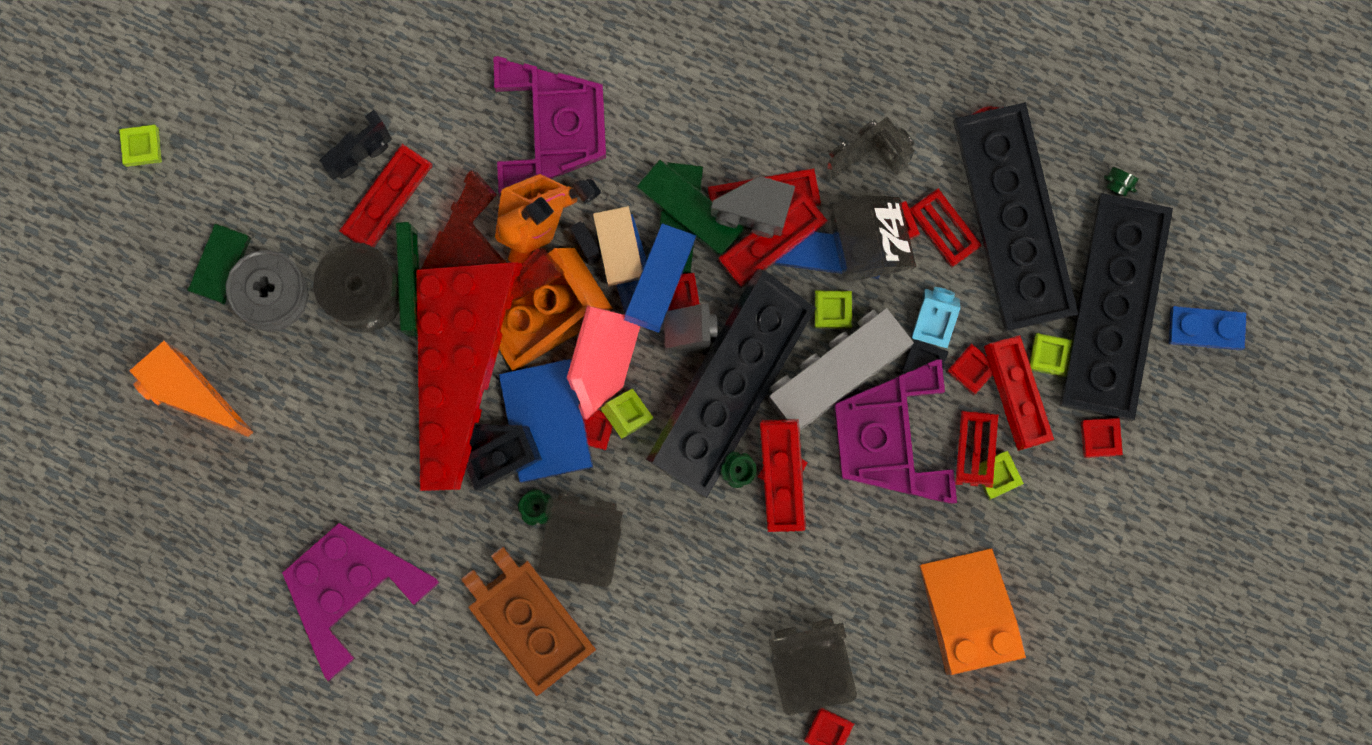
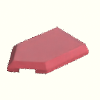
M588 305L567 375L569 385L576 392L580 404L578 407L581 415L586 420L623 389L640 326L624 321L625 314Z

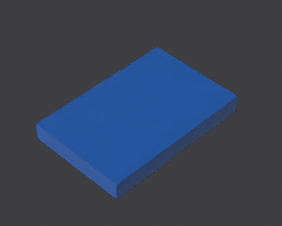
M571 359L499 374L508 424L529 426L542 458L541 461L518 472L521 483L594 468L585 422L578 407L580 402L567 379Z

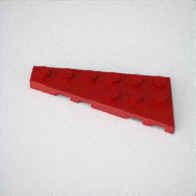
M511 262L417 270L420 491L461 489L472 449L470 445L475 423H479L482 412V409H479L484 389L488 390L503 336L501 327L506 309L510 310L513 296L510 294L515 276L520 274L522 263Z

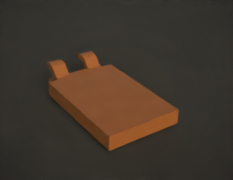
M502 547L491 555L503 571L500 576L486 586L476 571L472 570L461 580L476 598V601L468 608L533 693L538 696L596 651V648L530 562L527 561L519 567L507 550Z

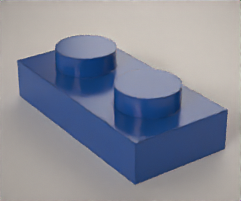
M1176 306L1170 309L1169 344L1230 350L1245 349L1246 313Z

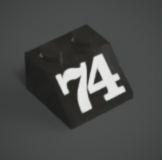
M863 196L832 203L828 214L844 283L916 268L900 197Z

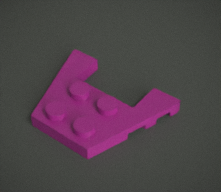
M499 56L493 57L494 88L496 92L533 91L535 159L497 161L499 196H501L502 189L535 175L541 174L553 179L606 159L603 84L559 72L558 74L537 69L536 66L507 61V58Z
M942 359L932 361L927 365L834 405L841 479L947 504L957 503L954 470L915 473L907 397L945 393Z
M338 523L282 572L322 673L327 681H331L355 659L352 653L332 632L331 628L389 577L413 605H416L440 583L435 577L341 523Z

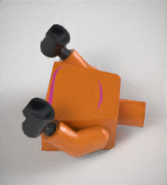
M541 174L502 189L495 238L497 242L510 247L508 260L510 262L522 263V266L528 265L532 251L549 244L553 240L563 209L576 203L578 196L583 204L589 203L601 194V190L592 179L579 180L572 187H566Z

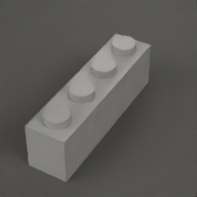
M887 308L879 314L875 309L869 312L857 322L861 328L850 336L846 331L841 333L828 344L831 348L829 352L821 358L815 353L799 366L802 370L801 373L793 379L786 375L770 387L773 393L769 396L768 402L782 420L799 419L801 431L911 348L914 342Z

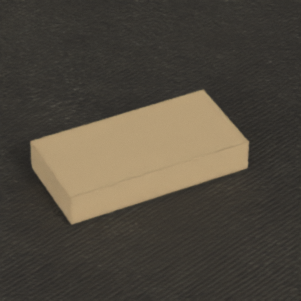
M629 206L594 213L593 216L608 286L639 280L643 270Z

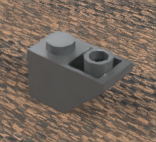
M759 176L713 200L711 216L717 218V223L727 227L737 228L738 224L752 228V233L766 238H773V235L781 236L795 186Z
M699 304L667 311L664 319L665 353L709 352L710 343H714L717 338V315L709 314V304Z

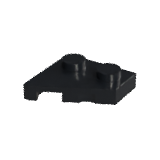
M372 110L365 116L370 123L367 128L357 135L354 131H349L334 148L330 149L319 160L333 180L337 177L343 179L352 175L358 169L360 161L368 156L375 158L387 150L389 146L387 143L392 140V137L375 110Z
M475 424L470 440L472 449L466 469L474 490L482 491L541 461L542 458L529 426Z

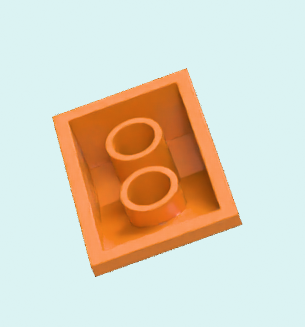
M554 248L514 280L510 294L513 296L510 310L506 309L501 327L503 336L499 350L511 370L517 371L580 333L587 305L609 311L612 309V306L575 248Z
M166 341L161 342L129 370L137 379L133 383L134 387L148 401L151 399L158 406L164 403L171 408L247 437L253 433L250 427L184 353Z
M992 549L920 565L946 675H954L1026 658L1017 620Z

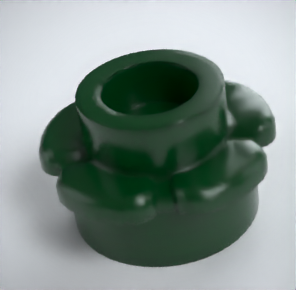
M1112 167L1108 176L1104 175V179L1109 181L1107 189L1123 197H1126L1128 192H1137L1135 186L1139 178L1116 167Z
M732 452L726 456V462L721 466V475L724 480L728 481L729 486L741 488L743 485H747L754 480L757 469L751 456L747 453L740 454L739 452ZM737 466L740 467L739 473L735 472V468Z
M540 489L529 490L519 500L518 511L522 514V520L529 525L545 524L553 515L551 512L554 508L553 498L549 494H544ZM535 504L540 506L538 511L533 510Z

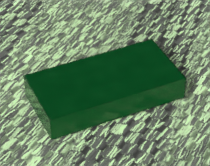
M214 224L187 291L224 305L227 299L226 283L229 273L239 259L244 257L251 237Z

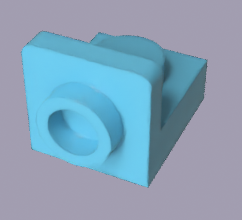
M934 287L933 291L929 289L924 290L923 301L912 333L913 339L948 348L961 308L960 299L955 297L954 292L940 287Z

